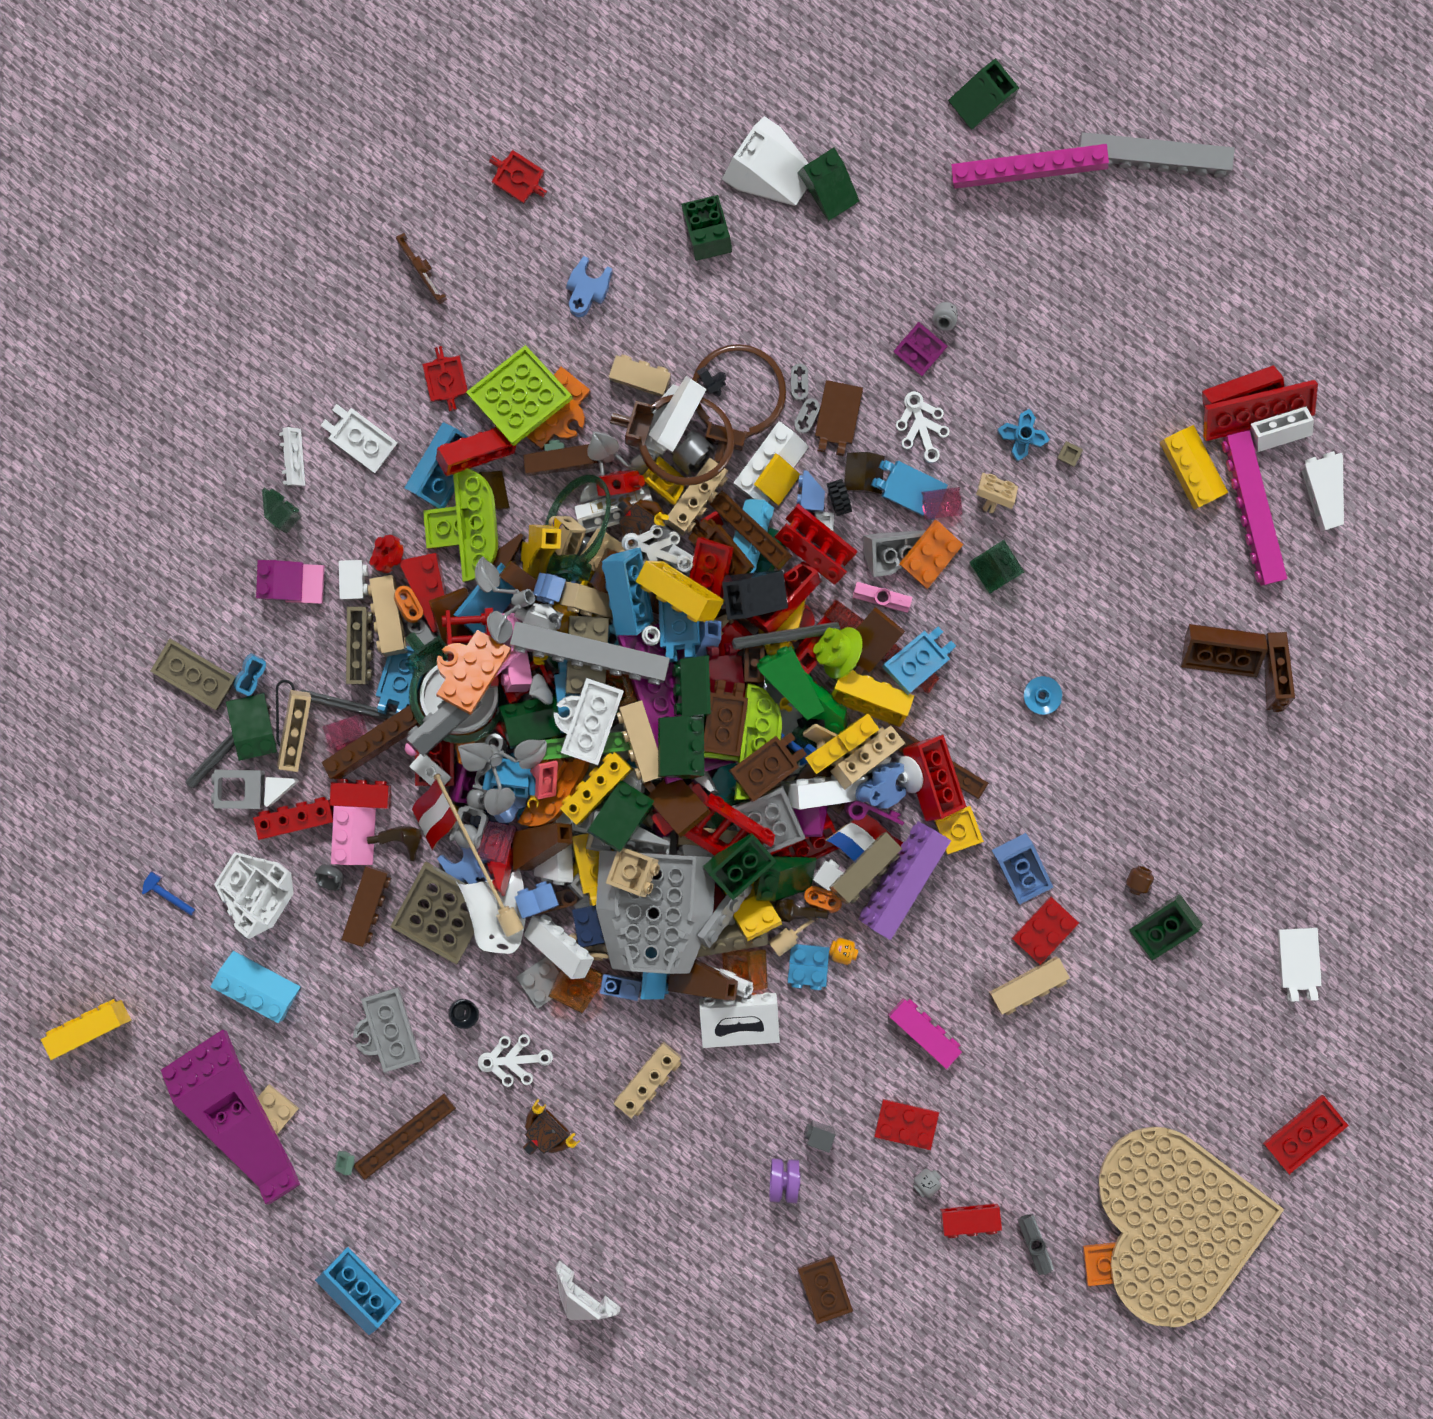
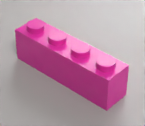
M903 998L888 1016L947 1069L962 1053L959 1049L961 1045L953 1037L949 1040L945 1036L946 1031L941 1026L937 1025L935 1027L930 1022L932 1018L925 1012L921 1014L917 1011L916 1008L918 1006L910 998L907 1001Z

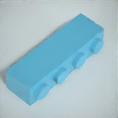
M746 499L743 510L768 532L774 507L765 500ZM736 530L733 541L755 566L750 572L754 573L760 552Z

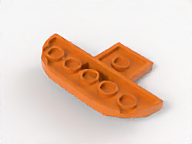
M565 758L542 760L539 764L552 761L558 762L556 796L537 799L539 801L537 809L536 802L530 801V809L526 806L518 823L534 828L556 821L564 813L560 809L563 806L562 801L568 795L572 796L576 792L575 788L581 783L590 762L574 758L570 763Z

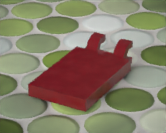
M732 643L724 644L726 653L724 656H719V647L714 645L706 646L707 656H709L711 693L715 692V680L726 681L724 692L733 693L734 683H744L742 657L740 655L736 656L737 650L733 648Z

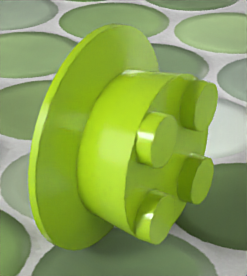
M829 627L819 642L815 644L813 652L816 654L817 661L824 666V670L829 677L834 679L843 678L856 666L862 652V637L858 630L851 627L841 630Z

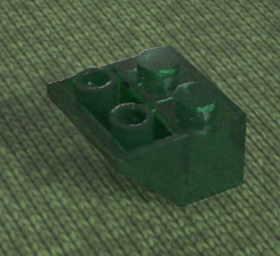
M264 487L262 489L264 518L287 534L302 517L298 514L299 509L287 500L284 502L285 497L273 488L268 490Z
M1002 540L969 562L989 594L1025 572L1005 540Z

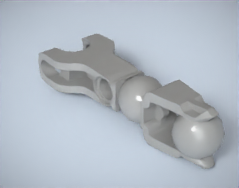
M490 734L486 738L485 744L494 745L496 742H499L498 750L507 752V741L500 735ZM487 762L484 768L476 773V785H473L474 788L467 795L468 806L466 805L458 810L462 823L467 812L473 816H481L478 830L471 824H464L476 850L481 846L482 836L489 821V816L484 811L485 807L481 806L478 802L479 796L484 793L482 792L483 786L480 780L491 769ZM456 822L450 835V842L455 840L458 846L468 849L470 846L458 822Z

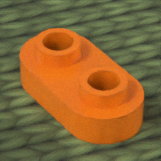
M398 587L394 593V601L406 621L410 623L418 622L423 615V608L410 587ZM404 595L406 599L403 600L400 598V596ZM409 612H414L416 616H411Z
M812 886L805 891L804 898L808 905L834 913L842 906V901L832 891L817 886ZM814 896H818V899L812 900ZM831 902H836L834 906H830Z

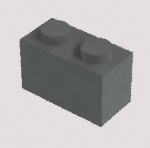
M812 1120L811 1124L807 1123L804 1130V1138L807 1145L827 1153L830 1152L836 1136L833 1127Z

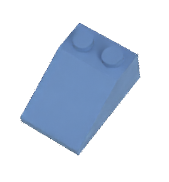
M1026 833L992 850L1019 905L1053 888L1040 857Z

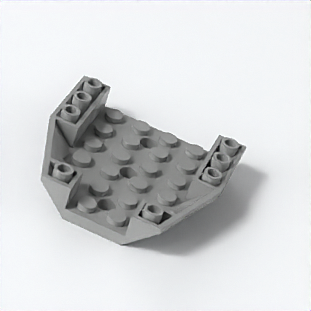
M600 850L596 910L612 969L664 974L690 973L702 944L697 935L713 914L715 880L703 868L713 857L641 853L659 860L658 864L662 872L660 879H652V892L649 895L647 894L646 897H641L606 884L617 851ZM652 907L659 910V917L656 919H652L648 915V911ZM654 947L657 950L656 957H647L646 949Z

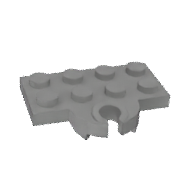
M399 987L362 998L361 1001L366 1018L355 1026L353 1038H357L361 1033H365L368 1035L369 1041L368 1043L360 1042L356 1044V1047L363 1054L370 1056L378 1055L384 1073L420 1062L421 1056Z

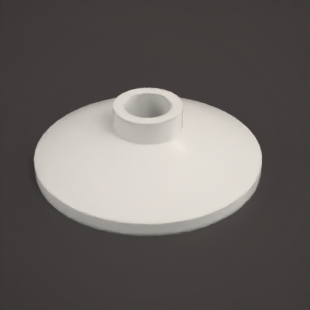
M909 756L898 758L896 762L904 764V772L897 777L899 785L902 788H906V791L909 793L918 792L923 785V774L919 765Z

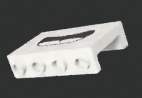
M776 993L749 995L748 998L736 996V1000H722L709 997L699 999L703 1048L780 1043Z

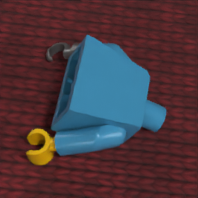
M514 753L509 754V756L516 758ZM503 758L502 763L496 766L502 788H510L514 792L515 797L528 798V795H530L527 807L530 809L529 802L533 800L536 802L537 809L539 801L535 796L536 779L531 774V769H522L519 766V762L514 763L509 759ZM492 768L485 774L482 792L484 793L478 798L481 806H484L481 798L485 796L486 792L490 789H498Z

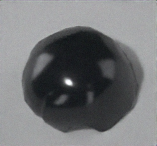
M458 999L448 1009V1017L457 1028L469 1029L478 1021L479 1010L470 1000Z

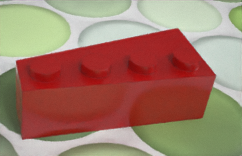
M432 553L403 559L399 564L423 608V614L432 632L438 633L429 600L447 594L439 555Z
M802 561L784 574L788 602L787 609L746 618L764 633L776 632L822 582L818 571L805 561Z

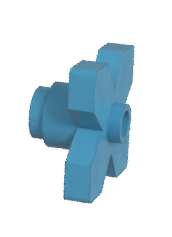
M1030 409L1019 415L1018 426L1006 423L997 429L1003 440L1015 441L1011 453L1016 461L1028 455L1029 444L1040 448L1050 440L1045 431L1034 430L1033 425L1036 417ZM1021 432L1026 434V438L1021 435Z

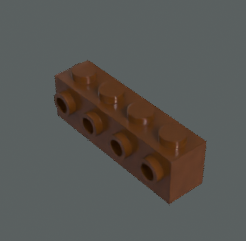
M369 865L365 866L341 939L342 941L360 947H365L367 943H371L373 938L371 930L373 925L376 926L379 914L377 912L379 907H382L386 896H383L385 888L388 889L391 883L390 872Z

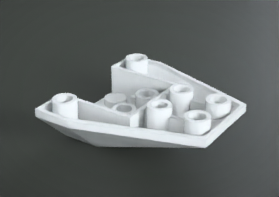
M764 116L754 125L733 156L722 180L738 191L796 206L807 190L806 185L797 172L807 165L808 162L781 127Z

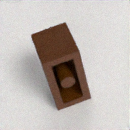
M765 645L744 648L745 687L748 683L759 687L764 686V675L759 671L757 663L764 657Z

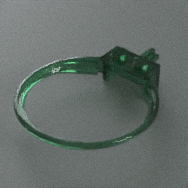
M595 475L580 476L566 485L554 500L545 521V525H549V519L556 516L565 498L580 485L596 483L605 491V517L601 529L590 547L579 557L576 554L555 555L553 553L550 558L547 574L566 579V582L589 581L592 565L589 562L598 553L607 529L611 510L610 492L606 483Z
M413 632L405 640L415 652L408 656L405 665L413 674L409 686L410 708L417 722L422 725L424 723L422 721L424 716L420 711L417 700L419 679L437 665L438 656H442L443 660H445L448 655L442 652V649L447 645L440 636L424 645ZM499 680V686L497 687L499 704L492 721L476 733L460 736L449 734L443 741L450 743L473 742L485 737L497 726L500 721L499 706L505 705V693Z

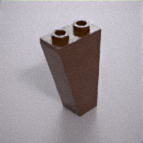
M589 444L523 455L525 474L527 476L595 469V463H598V461L589 458L587 454Z
M1272 632L1266 634L1268 650L1264 658L1266 710L1283 712L1295 699L1287 632Z
M554 823L512 832L513 870L531 871L573 844L572 824Z
M695 959L690 973L670 974L668 979V991L722 1000H736L738 981Z

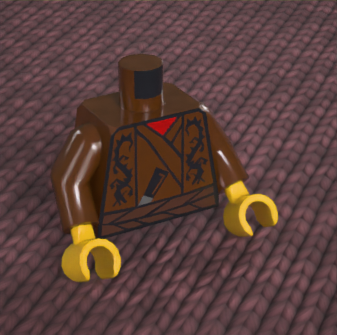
M625 498L617 506L625 513L619 521L623 536L628 533L640 535L650 531L653 525L665 526L663 520L669 519V516L664 514L657 502L640 499L632 505ZM632 539L628 541L629 545L634 543Z
M537 1099L527 1114L525 1129L527 1131L525 1136L529 1141L523 1146V1149L529 1155H532L537 1149L543 1154L546 1152L552 1154L568 1148H574L580 1142V1140H573L576 1134L572 1133L570 1135V1131L546 1108V1104L540 1106L538 1104L539 1099Z

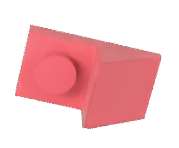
M557 761L538 764L530 770L536 779L535 796L537 799L556 796Z

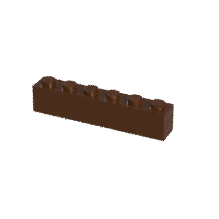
M421 703L410 704L322 761L321 763L329 778L342 779L407 737V733L413 727L417 726L419 728L424 723L422 720L426 717Z

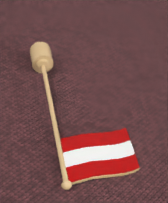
M435 774V780L429 790L415 802L412 808L431 849L433 850L439 840L448 834L456 822H458L501 908L498 910L499 914L496 917L506 937L521 931L524 927L514 907L509 908L508 905H503L440 779L441 775Z

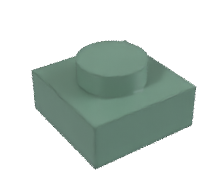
M560 440L548 441L549 444H544L545 451L565 448L564 443H560Z
M338 1151L335 1170L343 1175H351L355 1156L346 1151Z

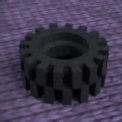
M839 479L827 483L828 493L835 514L840 516L852 512L851 502L843 480Z

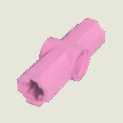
M856 582L852 596L855 599L908 613L912 602L911 596L861 582ZM878 593H885L887 601L880 602L877 599Z

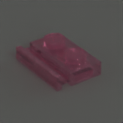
M960 487L922 492L924 519L963 515L961 496H959Z
M488 821L478 850L480 859L505 864L516 831L515 826Z

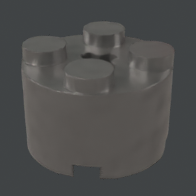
M694 431L688 433L685 437L686 440L681 445L677 444L672 452L674 454L672 461L689 477L692 476L691 472L695 474L699 472L709 459V454L712 453L714 455L716 450L699 432L695 433Z

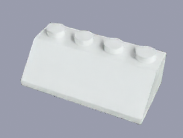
M779 421L734 481L733 486L751 499L769 502L770 499L753 484L776 453L794 468L809 446L795 432Z

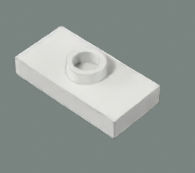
M420 754L409 766L430 785L435 780V774L441 775L440 779L444 786L452 778L427 755L423 757Z

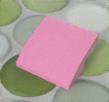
M303 564L302 601L285 602L323 604L325 566Z

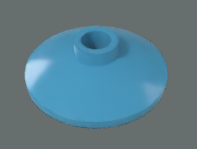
M1046 676L1036 677L1026 685L1024 701L1032 712L1041 715L1050 714L1060 706L1062 690L1054 679ZM1040 692L1045 693L1044 699L1039 698Z

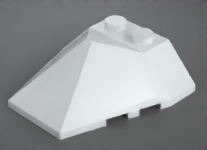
M234 852L214 884L222 901L228 907V914L235 921V928L248 939L272 928L293 896L291 872L278 862Z
M561 1261L557 1263L556 1275L559 1296L568 1319L599 1320L619 1314L620 1306L607 1296L599 1303L572 1282L574 1271Z

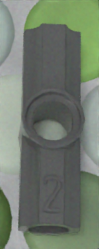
M1026 1214L1021 1216L1017 1220L1038 1275L1051 1273L1054 1267L1034 1215ZM1034 1241H1040L1039 1247H1031Z

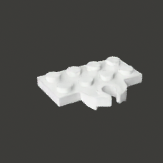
M586 678L580 696L571 695L560 700L557 706H565L570 710L567 717H561L558 713L554 712L556 725L561 731L566 733L561 753L598 765L624 691Z

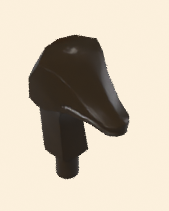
M399 826L378 832L376 836L367 837V843H379L381 845L391 841H400L407 847L410 861L414 862L418 847L422 841V831L415 827Z
M791 899L777 900L774 907L779 918L784 922H791L793 919L816 921L817 918L828 919L829 915L827 911H819L818 908L797 906L795 901Z

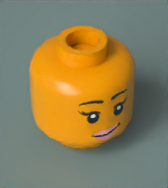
M837 938L836 941H832L829 955L834 962L849 965L852 960H856L858 949H855L853 941L844 938Z

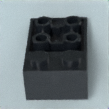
M783 570L726 575L722 581L727 620L749 618L788 608Z

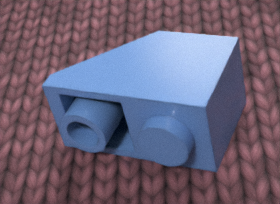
M803 471V475H799L798 487H802L801 494H797V504H800L808 512H823L825 491L808 471Z
M699 621L700 645H694L696 657L707 656L706 646H719L721 641V621Z
M603 974L600 994L638 1001L642 979Z

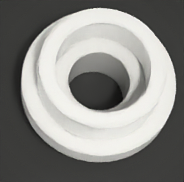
M654 626L646 627L641 633L643 642L650 646L657 644L660 641V631ZM648 633L653 635V639L648 637Z

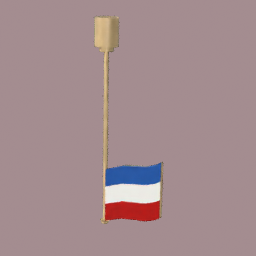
M867 814L861 820L853 819L826 839V841L839 847L853 861L882 833L887 832L900 847L903 843L890 834L877 820ZM807 921L795 931L785 928L770 939L768 943L780 957L797 944L796 939H798V936L796 934L814 921Z

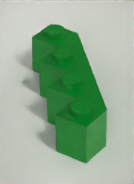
M806 673L825 710L811 719H825V729L838 735L848 726L847 708L843 704L836 702L827 690L822 686L819 687L812 681L813 678ZM765 677V684H771Z

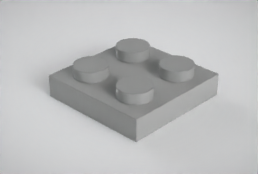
M547 956L516 976L537 1009L570 987L555 964Z

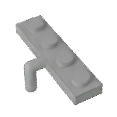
M751 885L734 900L728 895L722 900L697 935L705 947L710 948L717 941L724 927L728 924H735L733 915L739 910L741 903L750 894L753 888Z

